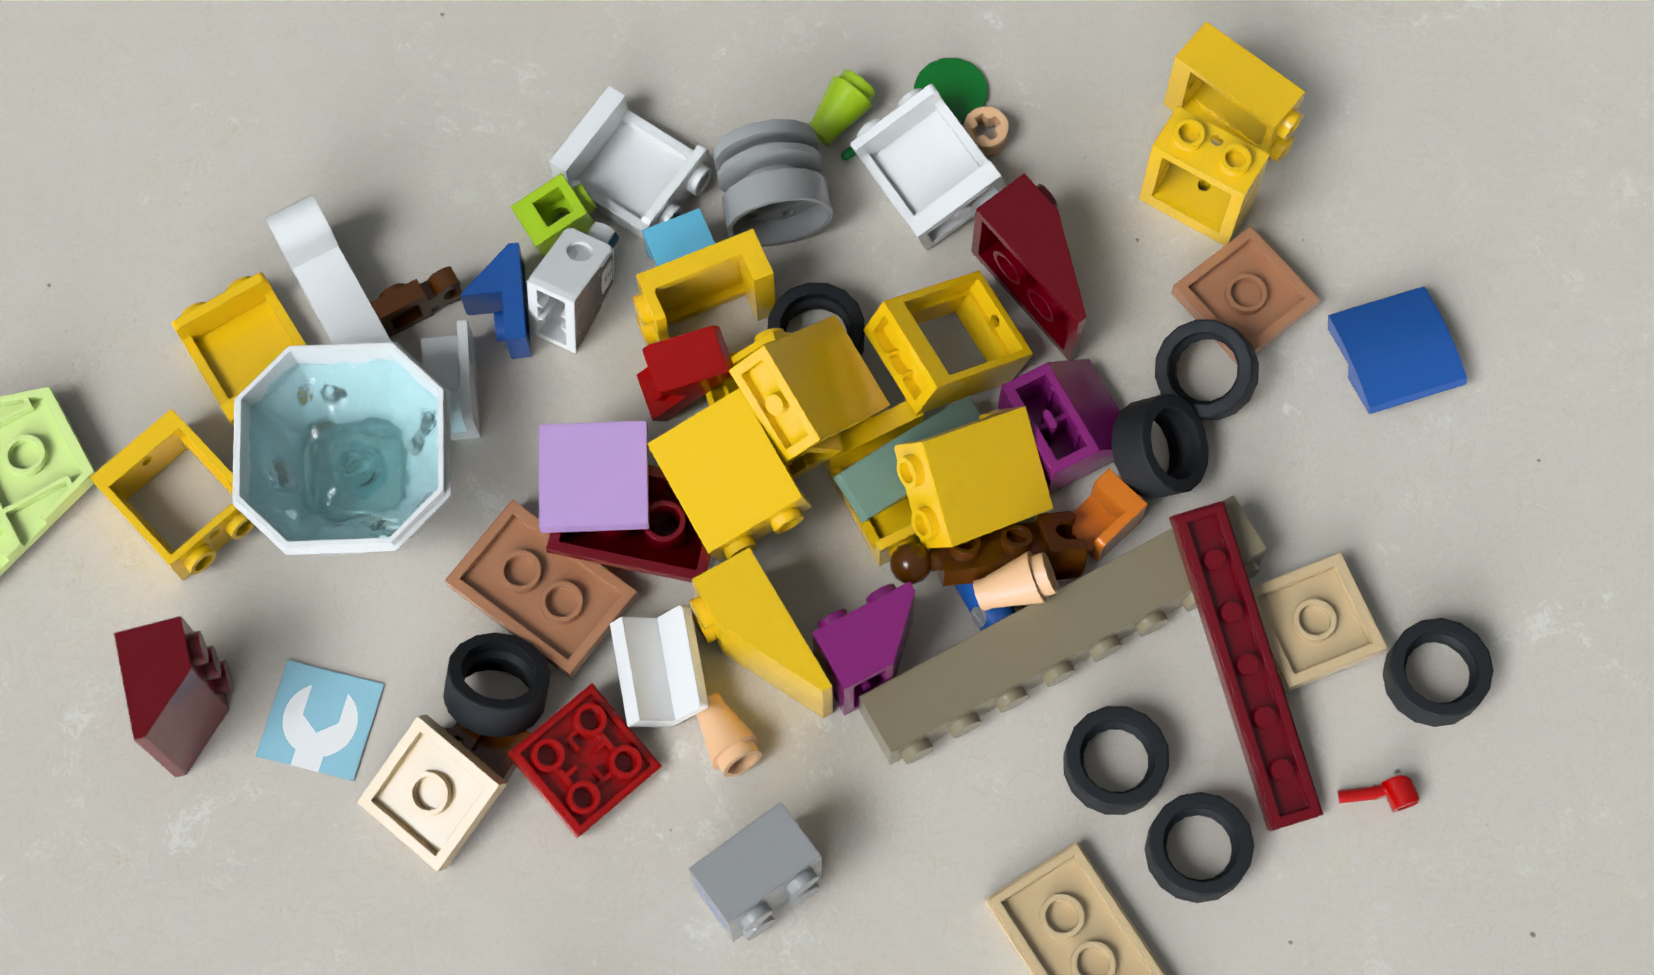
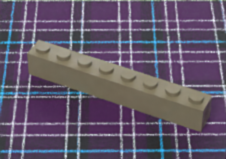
M1233 495L1223 501L1225 502L1248 578L1251 579L1259 573L1260 568L1258 565H1260L1268 548ZM1172 528L1058 589V593L1047 596L1046 603L1030 604L859 696V711L889 764L892 765L901 759L906 764H910L923 758L934 749L932 742L951 733L953 738H958L969 733L982 723L979 717L997 707L1001 713L1015 708L1029 697L1026 691L1043 682L1046 683L1047 687L1061 683L1075 673L1074 665L1090 656L1094 662L1107 658L1122 647L1120 640L1138 631L1141 637L1151 634L1168 622L1166 615L1184 606L1187 612L1196 609L1195 599Z

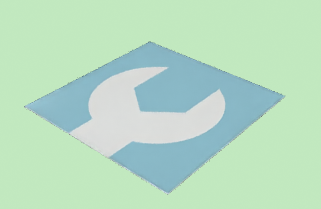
M287 660L256 757L354 781L384 684Z

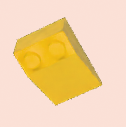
M750 547L692 579L695 598L689 600V603L695 613L693 620L707 644L716 640L724 655L822 718L833 713L832 685Z

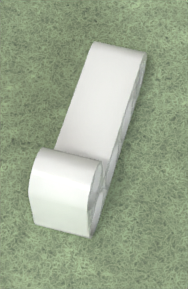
M312 194L265 217L285 259L332 344L391 342L339 248L333 232Z

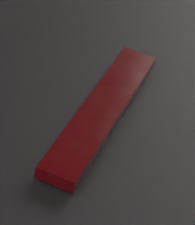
M1220 501L1169 517L1267 831H1274L1324 815L1225 502Z

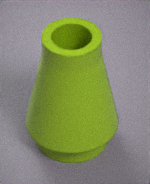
M844 69L840 76L834 75L809 123L816 130L818 141L826 146H830L836 137L873 107L870 101L876 95L875 90L867 81L851 70Z

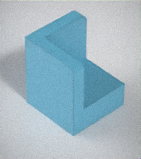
M700 208L642 230L646 252L649 258L654 259L656 266L715 244Z

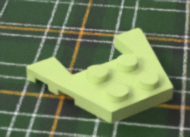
M50 387L0 396V576L94 484L89 477L96 470L56 394Z

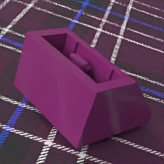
M1090 359L1047 362L1001 385L998 409L1026 406L1049 494L1114 462L1111 447L1112 429L1120 409Z
M910 581L898 588L894 584H888L875 590L866 598L867 604L850 613L846 609H840L827 615L817 624L819 629L813 632V654L830 681L832 694L844 716L859 708V696L893 679L897 675L913 621L915 589Z

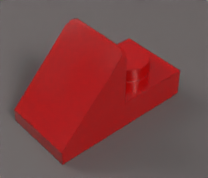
M711 325L649 344L642 349L648 367L638 373L637 378L652 421L667 422L732 376L729 370L734 365L719 326Z

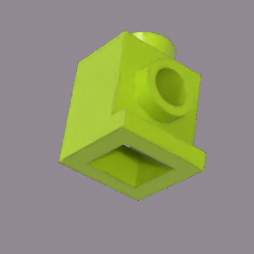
M562 173L510 206L535 247L544 257L565 229L574 228L586 234L595 223L590 213L598 209L583 185L579 183L572 188ZM567 214V215H565L564 217H562L561 219H559V220L557 221V219H558L561 215Z

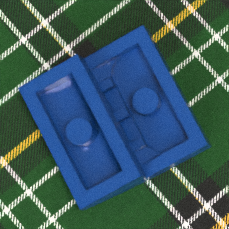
M1425 286L1328 315V331L1349 364L1348 379L1369 414L1467 384V376L1456 346Z

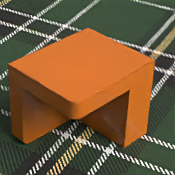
M1108 468L1094 482L1091 495L1073 512L1076 518L1072 527V538L1084 539L1088 545L1087 553L1099 562L1142 521L1148 504Z

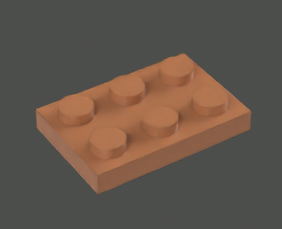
M512 499L449 574L445 582L450 589L511 635H515L533 644L545 656L547 662L572 680L611 632L610 623L624 616L637 600L638 593L599 563L547 553L546 546L550 533H541L539 519Z

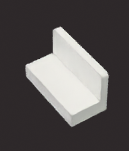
M458 320L457 335L421 338L422 365L451 392V440L481 438L475 340L468 320ZM435 411L429 412L430 427L428 440L437 428L438 415Z
M678 605L658 618L620 617L610 623L627 727H673L707 709L708 699L690 606Z

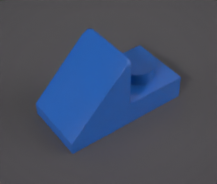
M519 242L508 243L463 291L461 300L467 315L494 313L497 342L506 341L511 359L532 357L525 262Z

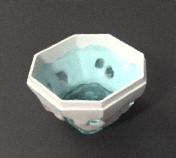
M398 342L288 346L234 399L232 504L286 555L316 554L338 556L343 554L397 551L410 538H413L451 497V392ZM363 460L360 469L354 472L347 471L351 464Z

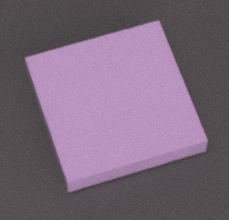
M647 420L539 425V529L541 533L650 529Z

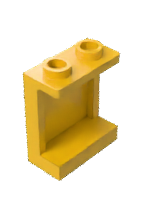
M754 229L637 274L639 294L632 296L633 304L638 314L636 321L646 345L669 339L667 326L743 296L747 297L757 321L767 318L776 302L774 273Z
M263 272L236 279L227 287L225 292L207 302H197L190 305L181 313L179 318L171 323L233 428L234 399L288 346L306 345ZM325 383L322 388L323 391L331 388L330 383ZM300 385L296 389L294 398L297 401L305 400L308 397L310 391L308 385Z
M836 315L763 345L729 370L784 464L797 458L816 444L874 417L890 406Z
M739 388L647 443L707 552L719 562L729 559L749 547L751 551H754L757 547L755 541L773 530L775 534H781L792 529L804 519L802 513L812 507L806 496L800 491Z
M908 401L839 433L844 450L823 462L825 469L879 566L890 561L893 551L899 545L907 542L921 544L919 537L912 527V511L908 497L862 523L833 478L924 421V413L916 415Z
M1026 406L993 410L979 415V420L922 440L903 442L894 447L897 457V474L905 486L912 511V527L919 537L921 545L925 548L954 547L1054 509Z

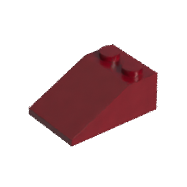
M1024 173L976 209L971 252L1068 360H1074L1079 353L1087 316L1057 209V202L1044 185H1035Z

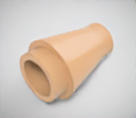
M1028 551L989 575L973 581L975 596L982 611L1000 607L1046 603L1047 596L1058 593L1055 573L1045 552L1033 555Z
M710 694L707 696V709L695 716L698 719L712 767L721 770L725 777H734L748 771L761 759L762 753L758 748L760 739L725 703L721 694Z

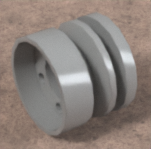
M771 119L754 122L737 128L720 138L712 149L718 185L725 192L722 197V204L730 238L754 229L761 246L788 244L812 236L825 228L832 220L833 208L827 180L820 174L823 170V161L819 152L817 132L808 123L793 119Z

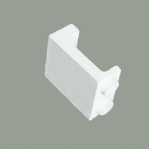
M929 84L924 89L917 88L907 93L899 101L897 109L882 120L877 118L865 124L858 131L857 138L850 143V146L926 250H929L974 217L979 206L1007 186L1001 174L992 162L987 160L945 104L933 84Z
M611 86L607 87L549 161L553 178L562 173L572 188L581 183L597 206V211L642 239L643 229L682 215V206L692 194L697 196L704 190L712 175L708 148L698 144L692 150L628 110L626 96Z

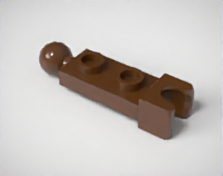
M1073 512L1038 514L1036 522L1012 524L954 547L930 548V550H927L919 543H904L893 551L890 558V568L897 580L902 583L910 581L912 585L924 581L930 572L937 571L942 586L946 587L973 583L974 580L989 575L1030 551L1033 555L1041 552L1046 553L1054 570L1056 580L1080 577L1084 572L1088 545L1084 539H1072V527L1076 518Z

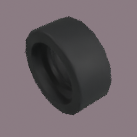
M807 282L789 289L776 300L768 316L767 329L782 328L786 332L790 320L797 314L810 309L826 310L838 315L843 320L848 336L862 357L864 352L865 332L863 329L865 328V319L858 303L845 290L829 283Z
M1196 319L1178 326L1163 340L1155 360V379L1161 395L1173 394L1186 400L1198 413L1200 420H1220L1236 414L1250 401L1258 385L1259 361L1253 345L1240 331L1217 320ZM1200 340H1217L1225 344L1234 353L1238 364L1237 378L1232 388L1224 396L1212 401H1201L1190 397L1181 388L1177 378V363L1182 352L1191 344Z
M1173 394L1158 395L1131 402L1119 412L1112 429L1111 447L1114 463L1122 480L1136 494L1147 499L1162 498L1189 492L1202 481L1208 467L1209 446L1206 431L1198 413L1186 400ZM1154 421L1160 426L1167 440L1170 454L1167 472L1160 467L1153 453L1151 431Z
M1435 618L1421 620L1404 630L1386 655L1382 676L1386 694L1399 712L1413 722L1438 727L1459 722L1469 716L1480 705L1490 690L1494 670L1490 652L1477 633L1461 622ZM1436 642L1447 645L1459 653L1465 661L1469 670V680L1467 688L1460 697L1451 702L1437 703L1429 701L1415 692L1407 679L1406 665L1412 651L1424 643Z
M496 632L475 635L460 643L450 655L443 699L448 713L462 727L478 735L498 738L518 735L534 726L544 713L551 671L545 656L533 644L515 635ZM480 671H502L519 678L529 690L517 698L505 700L487 698L475 692L465 682V678Z
M1106 706L1088 713L1073 728L1063 754L1064 776L1071 792L1086 807L1105 815H1126L1144 808L1158 794L1169 769V746L1161 728L1146 714L1127 706ZM1106 730H1123L1133 734L1143 744L1148 755V769L1144 779L1136 787L1124 792H1110L1098 787L1089 778L1084 767V752L1087 744L1097 734Z
M1197 792L1180 795L1163 806L1148 829L1144 851L1148 870L1162 889L1177 899L1202 903L1218 900L1235 889L1251 866L1254 841L1250 825L1239 808L1221 796ZM1203 816L1211 818L1224 828L1230 838L1232 848L1230 862L1223 872L1213 878L1203 880L1188 878L1177 871L1168 858L1166 848L1168 834L1176 823L1186 817Z

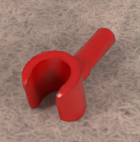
M1405 775L1394 776L1381 784L1371 787L1337 790L1339 804L1378 800L1386 797L1392 812L1410 808L1416 805L1419 800V795L1413 781Z

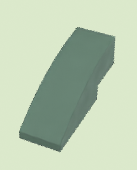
M968 395L833 478L861 522L864 523L908 497L905 486L897 474L895 445L922 440L979 420L981 413Z

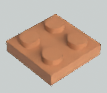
M1251 226L1174 284L1171 292L1195 320H1217L1240 331L1253 345L1256 354L1315 309L1320 300ZM1215 340L1237 364L1234 353L1225 344Z

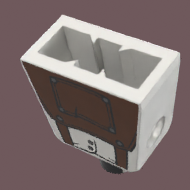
M596 222L591 226L587 234L574 228L565 229L527 281L531 334L576 354L614 284V248L619 241V236L611 227Z

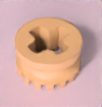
M982 106L972 110L967 115L964 121V129L984 156H989L990 158L993 157V154L998 155L1001 149L1004 150L1007 143L1009 123L1006 116L1000 110ZM983 124L987 128L996 126L994 138L989 140L985 134L976 137L977 125Z

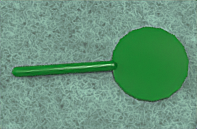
M941 58L929 63L919 72L914 83V89H924L929 84H933L961 125L964 124L967 115L972 110L984 106L987 101V83L982 72L972 63L959 58ZM849 147L841 153V158L849 160L857 154L852 147Z

